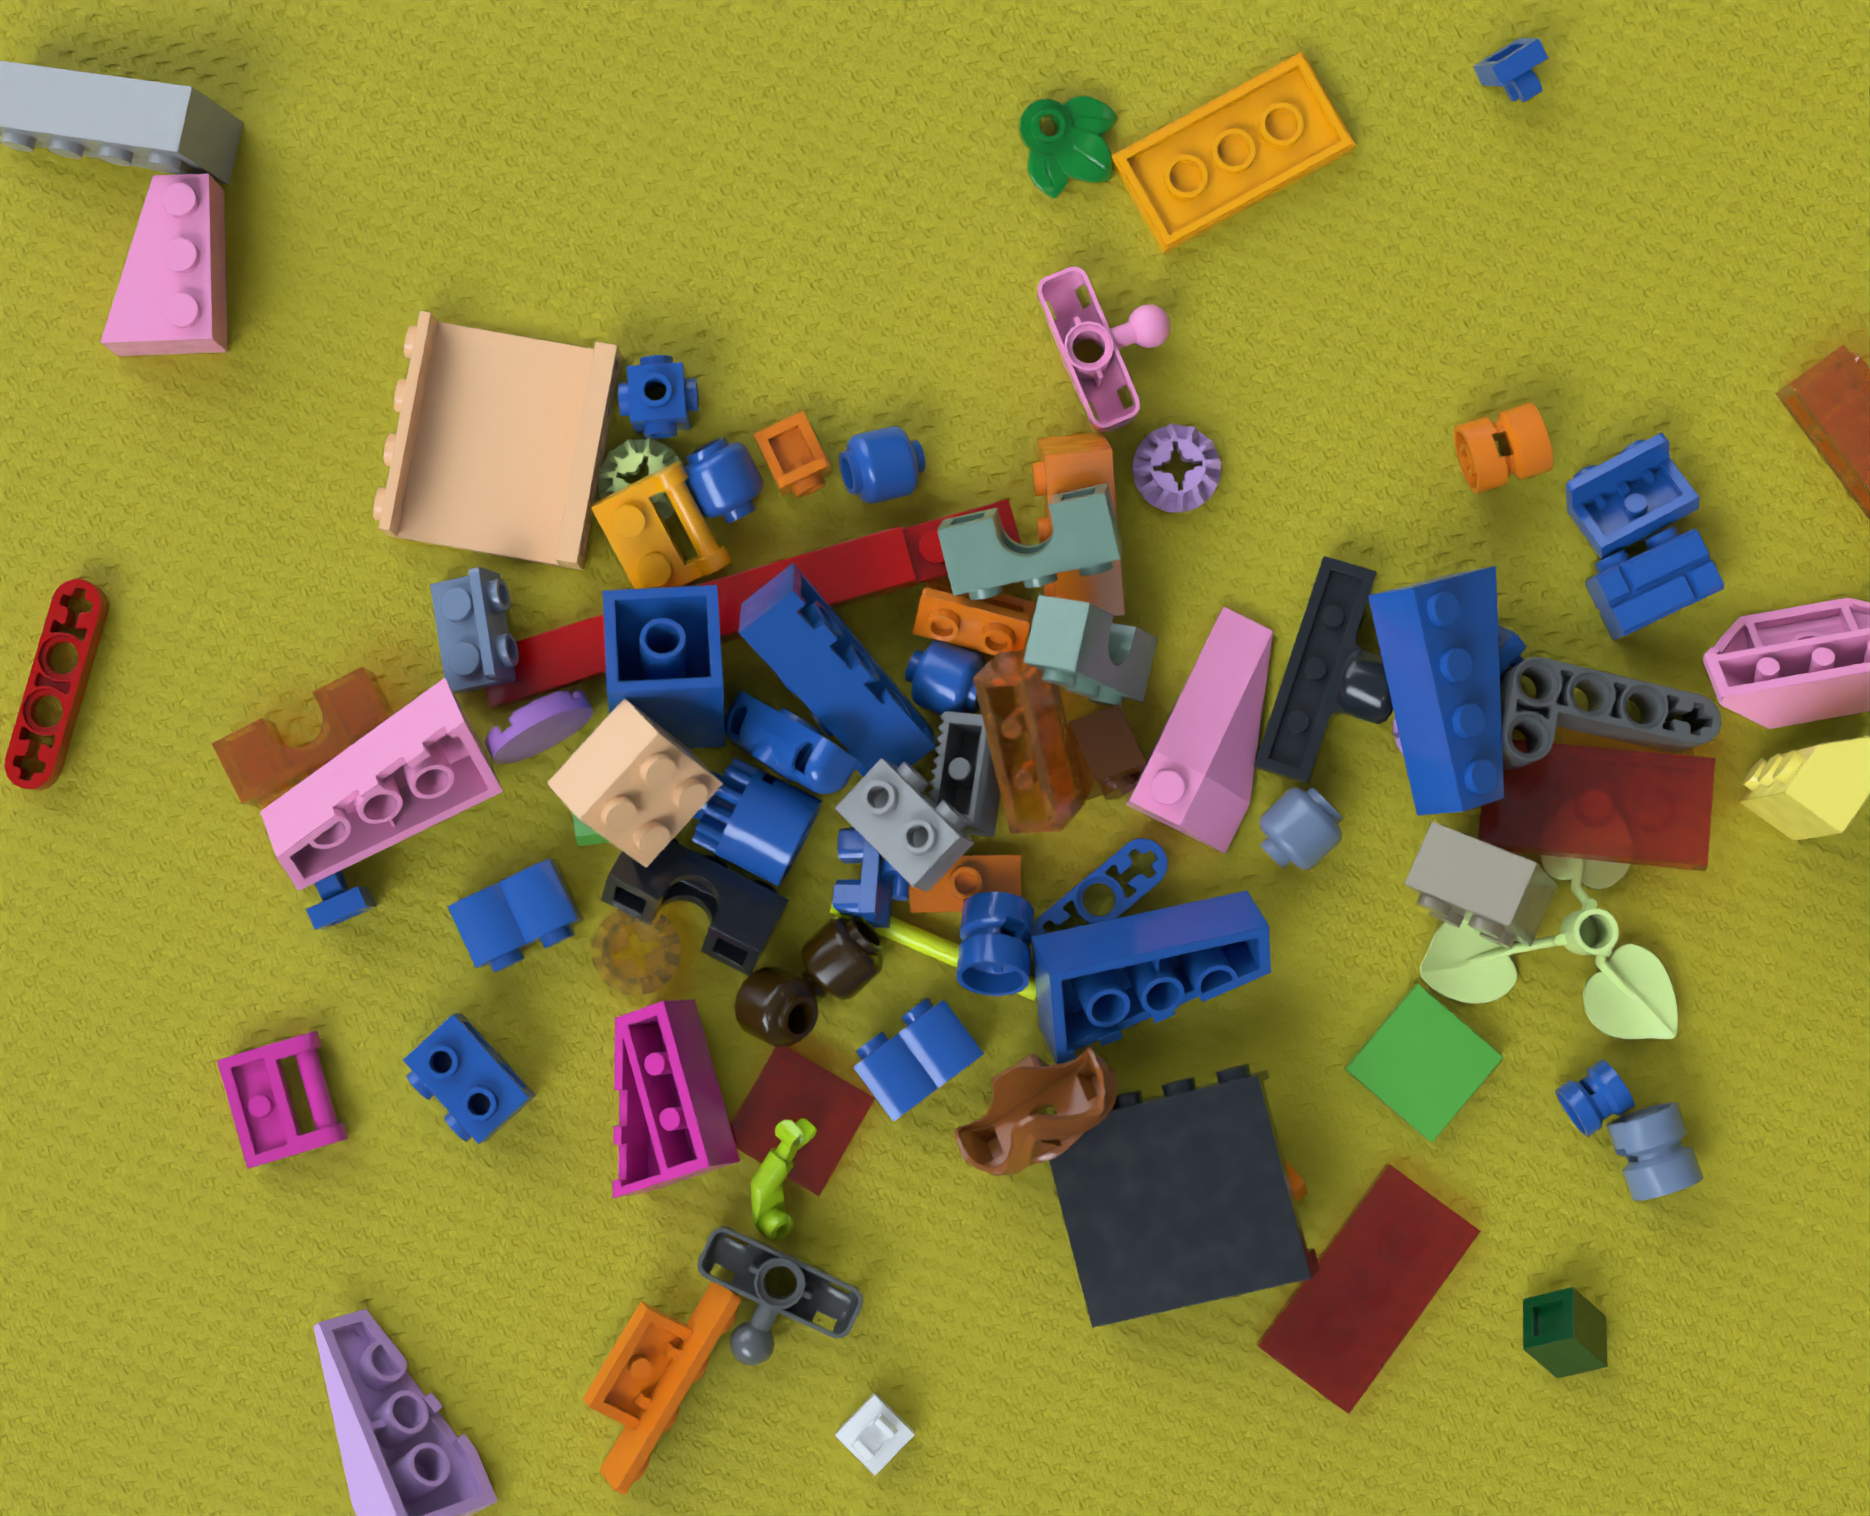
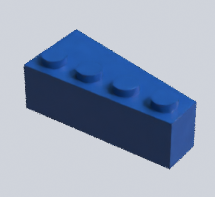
M794 562L741 603L739 634L777 673L784 685L808 706L812 716L822 730L830 737L835 735L848 749L846 752L860 762L856 770L863 777L881 758L898 767L904 761L912 766L936 747L932 727Z
M1496 566L1450 574L1368 595L1417 816L1463 812L1504 799Z
M1248 891L1031 937L1039 1028L1056 1064H1064L1075 1059L1074 1051L1098 1040L1101 1046H1105L1123 1038L1121 1030L1152 1017L1154 1023L1169 1018L1175 1015L1174 1010L1179 1005L1196 997L1205 1002L1271 973L1269 925Z

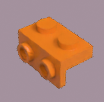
M940 578L928 581L921 594L912 634L1021 662L1036 602L1002 593L985 599L970 600L969 593L953 596L949 579Z

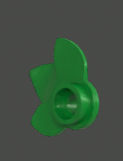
M1077 96L1064 104L1052 99H1040L1028 105L1020 116L1018 129L1022 142L1029 149L1027 171L1033 184L1044 194L1055 199L1062 193L1069 177L1086 183H1100L1110 180L1113 174L1112 155L1107 143L1101 136L1108 132L1117 122L1118 117L1115 112L1104 102L1087 96ZM1042 117H1048L1054 122L1055 132L1052 136L1042 133L1040 129Z

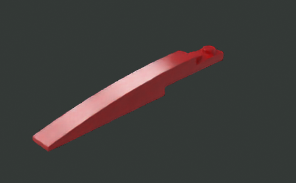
M1009 499L907 528L902 529L901 526L696 586L717 585L720 641L724 643L742 638L739 634L741 603L793 562L831 608L834 609L947 577L948 572L937 532L944 519L998 507L1004 531L1012 540L1020 544L1022 543ZM604 614L516 641L519 651V661L514 666L517 682L485 688L490 708H495L606 676Z

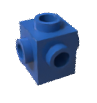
M652 355L640 358V365L627 366L628 382L618 383L619 409L621 416H630V422L636 433H644V436L647 438H669L677 436L678 430L691 429L690 411H699L697 378H688L683 362L673 363V357L668 355ZM666 388V394L660 400L653 401L646 397L647 389Z

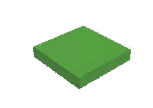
M1415 984L1344 1067V1070L1428 1142L1432 1143L1504 1057L1419 984Z

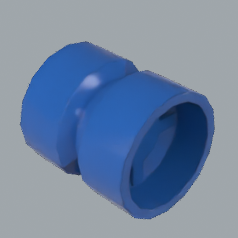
M994 891L975 894L963 902L960 928L962 942L959 944L956 980L962 987L982 995L1006 996L1021 992L1028 986L1031 950L1028 946L1032 942L1034 908L1030 902L1017 895Z

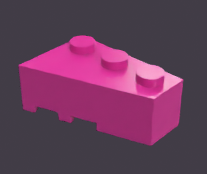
M695 999L662 1001L616 1017L614 1090H620L619 1125L614 1126L613 1144H619L618 1180H613V1198L647 1193L740 1162Z

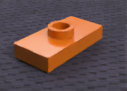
M1021 854L962 856L929 892L910 885V913L962 912L963 902L968 897L983 892H1006L1022 897Z

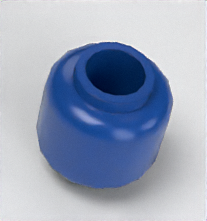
M890 426L852 436L847 444L846 451L841 452L839 456L840 472L847 491L851 495L857 494L867 504L879 503L912 494L918 484V474L924 472L926 467L925 456L920 443L917 440L911 441L906 432L898 426Z
M721 437L686 456L689 465L685 467L688 475L685 483L703 517L715 518L723 515L728 524L756 509L752 499L760 494L764 482L744 444L739 442L728 444L726 438Z
M936 640L924 652L916 650L913 653L906 669L905 680L912 683V699L917 706L939 715H942L945 711L969 713L970 711L977 713L988 694L992 673L986 670L985 660L979 652Z

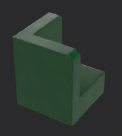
M1574 1287L1523 1299V1350L1557 1378L1608 1367L1606 1317Z

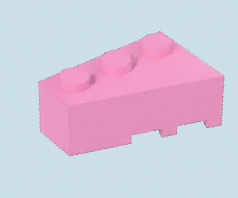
M209 173L153 175L100 342L117 356L228 352L224 190Z

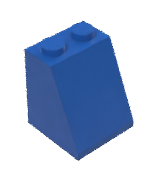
M717 585L603 591L609 714L626 698L689 749L725 747L723 674Z

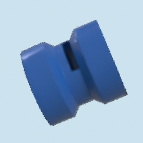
M1604 1059L1589 1067L1586 1077L1580 1081H1568L1555 1090V1094L1574 1125L1586 1137L1601 1129L1603 1120L1611 1114L1622 1115L1635 1106L1626 1085Z

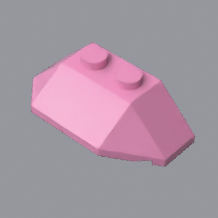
M1842 598L1739 617L1721 636L1716 645L1704 654L1703 662L1720 705L1768 729L1870 711V602L1853 598Z

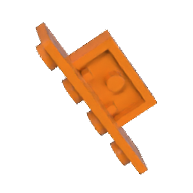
M711 1281L686 1324L642 1301L639 1303L582 1399L589 1408L626 1425L600 1468V1473L614 1491L625 1495L633 1482L639 1480L645 1473L649 1465L650 1453L662 1433L668 1431L675 1423L679 1413V1405L691 1384L697 1382L704 1374L710 1352L721 1334L726 1333L735 1322L738 1305L741 1302V1296L738 1293Z

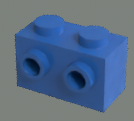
M462 1013L452 1014L403 1059L412 1070L406 1075L408 1081L427 1100L435 1096L449 1111L444 1116V1120L465 1142L471 1137L478 1144L487 1141L536 1096Z

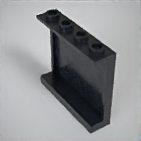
M1243 1064L1215 1072L1218 1082L1196 1086L1195 1078L1189 1077L1161 1085L1164 1095L1144 1100L1140 1090L1117 1095L1112 1110L1102 1122L1087 1130L1061 1155L1049 1160L1092 1328L1312 1279L1320 1270L1315 1248H1307L1263 1082L1269 1078L1267 1070L1251 1073L1249 1064Z

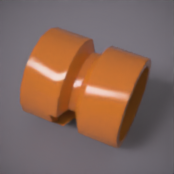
M1532 402L1500 411L1496 422H1492L1488 417H1481L1454 426V445L1459 465L1469 488L1474 494L1507 485L1509 475L1511 474L1519 480H1523L1552 470L1553 453L1549 435L1542 416ZM1495 441L1498 442L1502 457H1499Z

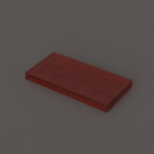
M1511 739L1515 748L1526 754L1528 749L1527 741ZM1553 743L1551 750L1544 758L1517 770L1503 769L1504 799L1481 806L1478 840L1515 853L1706 871L1709 855L1715 758Z
M1386 1163L1318 1257L1320 1270L1312 1279L1299 1283L1256 1343L1257 1347L1346 1413L1350 1414L1481 1231L1392 1165Z

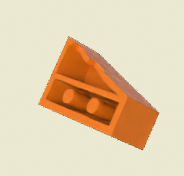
M1102 432L1037 438L1039 462L1032 463L1033 487L1035 496H1043L1045 517L1036 519L1038 544L1047 540L1053 533V522L1048 505L1055 494L1108 483L1118 524L1112 447ZM1121 559L1112 561V569L1094 575L1081 576L1079 569L1057 573L1058 580L1042 586L1043 596L1091 603L1111 613L1113 616L1125 615Z

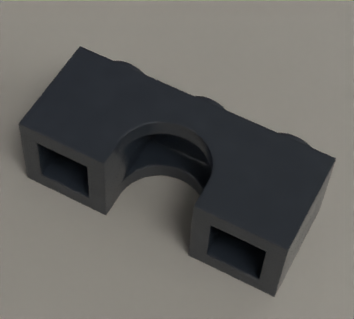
M675 838L668 843L647 868L622 851L608 874L601 901L650 926L661 908L670 902L689 901L698 905L705 911L710 920V926L701 952L748 976L753 973L789 901L778 895L777 891L769 884L758 880L751 881L728 869L727 865L718 858L710 855H700L679 844Z

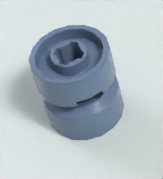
M1668 1102L1640 1109L1618 1117L1606 1124L1616 1154L1626 1156L1628 1159V1163L1622 1172L1632 1200L1641 1201L1671 1194L1690 1187L1704 1178L1694 1149L1682 1145L1681 1139L1687 1133V1129L1677 1102Z

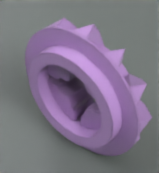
M1172 423L1166 427L1151 431L1141 442L1133 460V478L1142 497L1154 507L1173 513L1187 512L1204 504L1214 493L1220 479L1221 460L1213 440L1208 439L1196 427ZM1173 446H1177V453H1180L1183 462L1200 464V466L1194 467L1193 470L1185 472L1181 484L1182 490L1179 491L1172 473L1153 470L1161 468V465H1166L1170 462Z

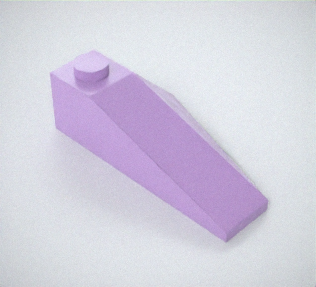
M366 1309L325 1320L314 1326L349 1494L356 1516H471L498 1501L476 1448L465 1434L458 1437L438 1412L443 1406L432 1392L426 1396L406 1371L407 1360Z

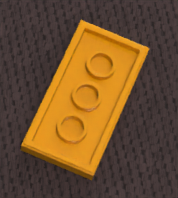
M1300 52L1115 153L1111 158L1114 169L1164 255L1354 151L1356 144L1304 53Z

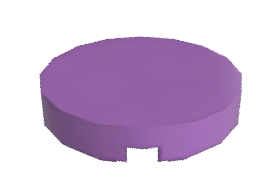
M575 690L572 696L569 691L555 692L513 712V715L508 718L512 726L503 733H501L498 726L493 727L486 736L484 743L495 764L505 765L537 755L574 734L589 721L593 715V710L583 691Z

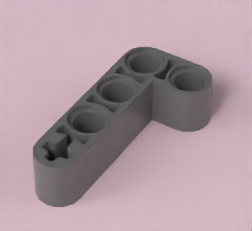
M1543 657L1526 659L1506 670L1500 676L1503 769L1517 770L1544 758L1551 750L1556 726L1670 753H1682L1711 741L1718 734L1721 727V715L1717 706L1709 698L1702 695ZM1521 675L1530 678L1536 687L1535 699L1528 697L1522 691L1520 686ZM1575 688L1582 690L1586 694L1589 702L1587 711L1582 710L1576 704L1573 693ZM1628 700L1634 702L1641 713L1640 723L1634 722L1629 717L1627 712ZM1682 716V721L1675 720V718ZM1513 729L1520 731L1525 736L1528 747L1526 754L1518 751L1511 740Z

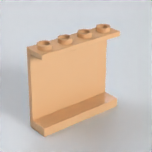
M420 311L417 326L410 325L405 338L404 356L410 359L407 380L399 379L394 396V411L400 412L396 434L389 433L384 448V465L390 466L386 488L379 487L375 496L373 518L380 521L378 529L389 537L583 570L593 519L591 506L592 503L596 502L599 487L598 471L603 465L623 357L618 346L595 341L594 349L447 324L438 322L431 312Z

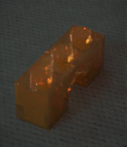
M361 667L312 692L322 711L323 723L318 736L306 746L299 748L289 747L283 741L275 723L264 718L212 743L242 804L250 806L260 804L263 810L287 793L291 787L302 782L394 715L372 671Z

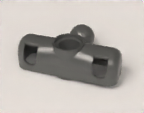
M720 1226L713 1230L697 1264L698 1271L706 1279L758 1303L751 1320L737 1326L730 1339L731 1351L734 1357L745 1365L755 1366L761 1364L772 1355L775 1343L771 1329L778 1313L830 1337L843 1338L851 1331L863 1303L862 1292L855 1285L846 1283L834 1275L798 1259L792 1254L782 1252L753 1237L741 1234L728 1226ZM731 1234L748 1242V1247L728 1238V1235ZM715 1263L735 1272L731 1282L724 1281L711 1274ZM777 1266L789 1268L796 1276L797 1286L795 1290L788 1295L773 1293L766 1284L768 1270ZM830 1281L850 1290V1293H845L830 1286ZM817 1311L837 1320L833 1330L826 1329L813 1322Z

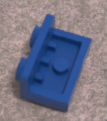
M1659 433L1648 440H1638L1631 443L1621 454L1598 466L1591 465L1583 468L1566 484L1567 513L1601 560L1699 509V496L1670 459L1669 441L1663 433Z

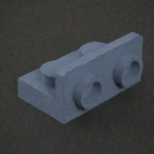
M482 567L469 569V576L430 584L444 678H446L455 695L517 682L514 666L518 664L519 651L515 638L509 633L506 611L510 609L509 590L504 580L501 579L500 573Z

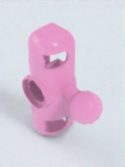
M1074 266L1043 278L1038 284L1037 298L1044 310L1048 326L1061 354L1063 366L1068 372L1079 400L1085 408L1090 425L1096 431L1102 433L1127 425L1138 415L1140 401L1118 349L1134 343L1144 348L1161 345L1166 341L1170 333V317L1164 309L1154 304L1142 305L1132 312L1127 323L1110 329L1084 270ZM1085 284L1091 304L1082 309L1075 290ZM1047 301H1049L1054 312V315L1057 319L1055 321L1053 320L1052 315L1049 311V308L1046 303ZM1090 340L1100 346L1103 356L1094 363H1084L1076 358L1072 348L1080 341ZM1127 385L1134 404L1125 410L1117 390ZM1091 401L1099 421L1094 418L1088 402Z

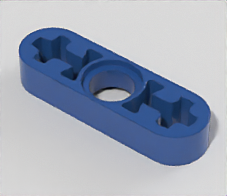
M1135 839L1127 843L1040 915L1033 924L1032 936L1046 934L1042 926L1049 920L1056 926L1067 920L1071 915L1064 911L1062 907L1069 901L1073 902L1078 916L1089 924L1116 919L1156 886L1165 876L1168 862L1162 847L1149 839ZM1135 849L1141 855L1150 851L1156 858L1150 865L1154 875L1148 879L1145 875L1139 874L1131 879L1126 885L1134 889L1135 892L1128 899L1125 898L1120 884L1112 877L1106 875V870L1111 866H1115L1117 874L1121 875L1132 864V860L1128 856L1132 850ZM1092 884H1104L1114 893V907L1104 916L1090 914L1083 905L1084 891Z

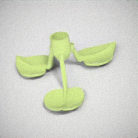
M1607 789L1594 790L1570 800L1550 818L1540 836L1538 849L1543 870L1553 879H1572L1571 891L1582 905L1581 910L1573 911L1563 919L1560 926V934L1534 939L1531 947L1520 942L1513 943L1511 949L1481 937L1479 935L1480 931L1468 926L1469 921L1463 919L1460 928L1443 922L1435 932L1419 968L1422 979L1439 994L1465 1003H1487L1507 994L1516 983L1517 971L1509 955L1564 945L1570 952L1577 955H1596L1595 964L1601 971L1593 974L1586 981L1583 989V1003L1589 1020L1597 1029L1611 1037L1620 1039H1672L1677 1035V1003L1670 978L1663 964L1651 951L1634 944L1622 945L1612 953V948L1617 942L1619 934L1617 922L1607 911L1597 909V901L1590 899L1582 888V884L1591 889L1608 888L1623 878L1630 866L1632 858L1631 839Z

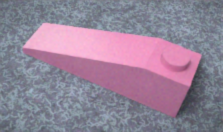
M1223 606L1146 761L1147 764L1135 783L1136 787L1131 791L1125 804L1223 854L1226 853L1250 805L1254 764L1257 755L1273 636L1272 630Z

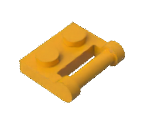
M681 462L668 465L592 503L591 509L634 589L681 587L701 576L709 575L722 569L732 561L725 545L718 546L685 483L688 475ZM665 491L698 553V556L686 562L651 497L659 492Z

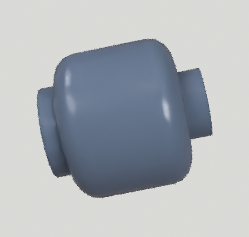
M1297 787L1291 788L1261 816L1259 825L1267 838L1260 846L1283 869L1292 862L1300 869L1310 870L1342 839V831L1338 823L1343 817L1313 787L1307 792Z

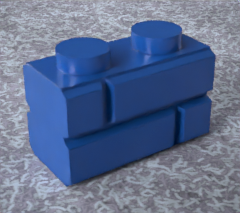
M1673 526L1644 540L1648 547L1646 552L1630 559L1624 549L1595 563L1599 574L1586 580V587L1614 641L1724 589V583L1714 562L1710 560L1709 552L1695 528L1679 535L1676 527Z

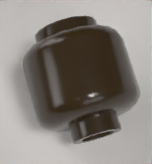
M833 917L803 945L800 956L806 970L802 972V978L812 985L814 991L820 997L824 998L830 994L841 1000L851 999L882 970L883 958L881 952L884 950V944L874 929L861 918L852 917L849 920L844 917Z
M763 967L751 973L737 992L735 1001L736 1020L741 1029L748 1034L775 1047H790L800 1042L813 1030L818 1017L817 994L812 985L802 978L778 967Z

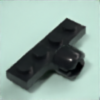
M1323 556L1254 764L1256 769L1309 785L1329 723L1335 715L1346 714L1375 724L1386 722L1391 715L1393 706L1382 656L1363 650L1357 645V638L1369 604L1368 595H1372L1378 577L1377 571Z

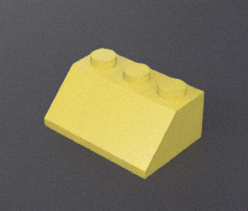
M1870 737L1792 750L1788 753L1776 754L1770 757L1768 761L1761 758L1744 778L1742 785L1748 789L1739 802L1793 841L1841 834L1870 795Z

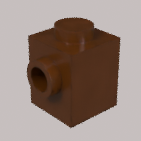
M1120 704L1069 721L1059 741L1085 801L1101 795L1104 796L1105 800H1112L1129 793L1136 787L1135 783L1147 764Z

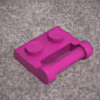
M318 1031L217 1060L248 1169L348 1139L344 1122L338 1124L317 1051L318 1048L322 1047ZM294 1055L297 1059L317 1129L303 1135L301 1134L281 1064V1059Z

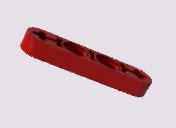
M72 579L61 584L52 597L5 756L4 768L7 777L14 785L23 789L41 791L51 787L58 780L64 765L108 614L109 603L106 594L100 587L85 580ZM86 591L85 599L92 602L93 606L90 613L81 612L77 619L75 628L86 631L85 638L82 640L72 634L59 632L61 624L70 628L73 627L76 614L74 610L68 608V602L70 598L79 599L82 592ZM71 643L78 651V663L71 672L59 674L52 668L50 662L51 654L58 645ZM54 696L62 704L63 715L56 725L43 727L36 720L35 708L43 698ZM29 731L45 737H55L53 746L45 743L40 745L38 760L46 763L44 772L33 773L31 779L28 780L29 771L21 768V761L24 757L33 758L38 746V741L27 739Z

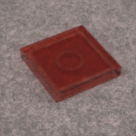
M775 1047L730 1125L736 1148L762 1163L771 1148H777L781 1142L775 1135L777 1124L787 1119L797 1123L799 1119L806 1118L817 1128V1133L808 1143L797 1150L792 1159L794 1165L786 1178L820 1196L874 1102L875 1097L791 1048Z

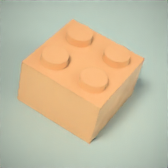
M626 698L619 703L547 782L580 821L646 868L723 784L687 746Z

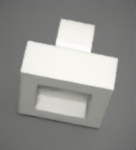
M876 1392L835 1432V1436L874 1475L915 1435V1431Z

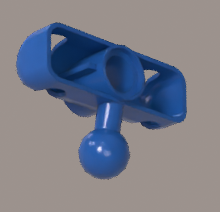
M741 690L725 715V733L735 746L746 751L759 762L789 781L794 782L795 780L814 792L830 794L840 791L847 786L851 775L860 763L843 749L824 738L819 730L782 707L777 711Z

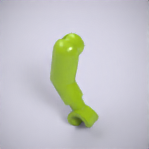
M806 1118L799 1119L797 1123L787 1119L777 1124L775 1135L781 1142L777 1148H771L750 1182L753 1224L757 1231L764 1232L767 1238L772 1241L782 1240L790 1233L793 1227L792 1218L785 1212L783 1181L794 1165L792 1159L797 1150L808 1143L817 1133V1128Z

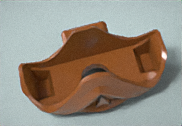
M1087 1047L1073 1061L1050 1066L1037 1055L1031 1053L991 1078L994 1091L987 1113L978 1120L958 1127L955 1130L954 1136L962 1158L975 1168L995 1176L1020 1173L1031 1165L1042 1163L1061 1155L1087 1130L1097 1126L1106 1118L1112 1110L1117 1097L1115 1072L1106 1065L1102 1057L1096 1055L1091 1047ZM1045 1107H1054L1057 1115L1036 1113Z

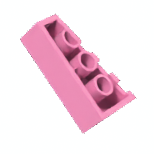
M444 678L264 808L260 813L276 858L299 891L502 793L503 790L482 743L446 678Z

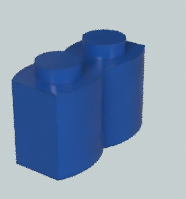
M550 858L448 906L475 967L482 968L490 965L494 973L524 960L521 949L541 940L544 949H547L573 937L575 933L571 926L583 920L556 860Z
M926 998L901 1017L907 1026L890 1040L882 1031L856 1051L862 1061L853 1068L893 1122L984 1054L945 1000L934 1006Z

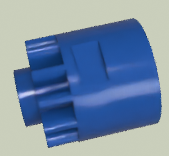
M734 757L730 766H727L723 776L711 771L723 784L693 816V818L699 820V823L695 829L696 832L692 842L779 887L795 862L816 820L823 801Z

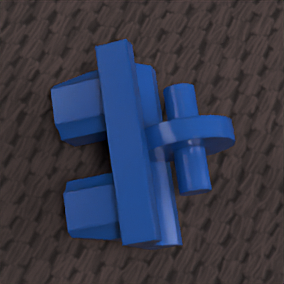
M854 827L840 829L837 847L839 859L843 863H862L861 880H836L833 892V907L840 914L863 917L873 928H890L892 899L899 901L908 900L910 884Z

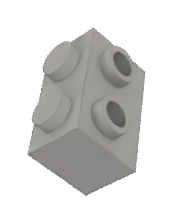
M881 758L835 809L912 887L929 892L974 844L962 831L968 822L945 800H942L937 806L923 792L929 783L907 762L904 761L898 767Z

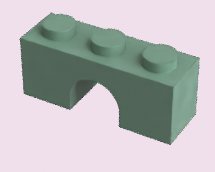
M1108 483L1053 495L1048 505L1053 522V533L1047 540L1036 545H1023L1012 540L1004 531L998 507L944 519L937 532L953 596L969 593L970 600L985 599L1002 593V585L1023 581L1025 588H1034L1057 581V573L1079 569L1081 576H1088L1112 569V561L1121 559L1123 545Z
M1039 595L1024 663L1042 670L1043 681L1066 686V691L1089 697L1088 701L1109 707L1118 704L1122 706L1123 699L1144 702L1158 638L1136 626L1112 623L1113 615L1091 603Z

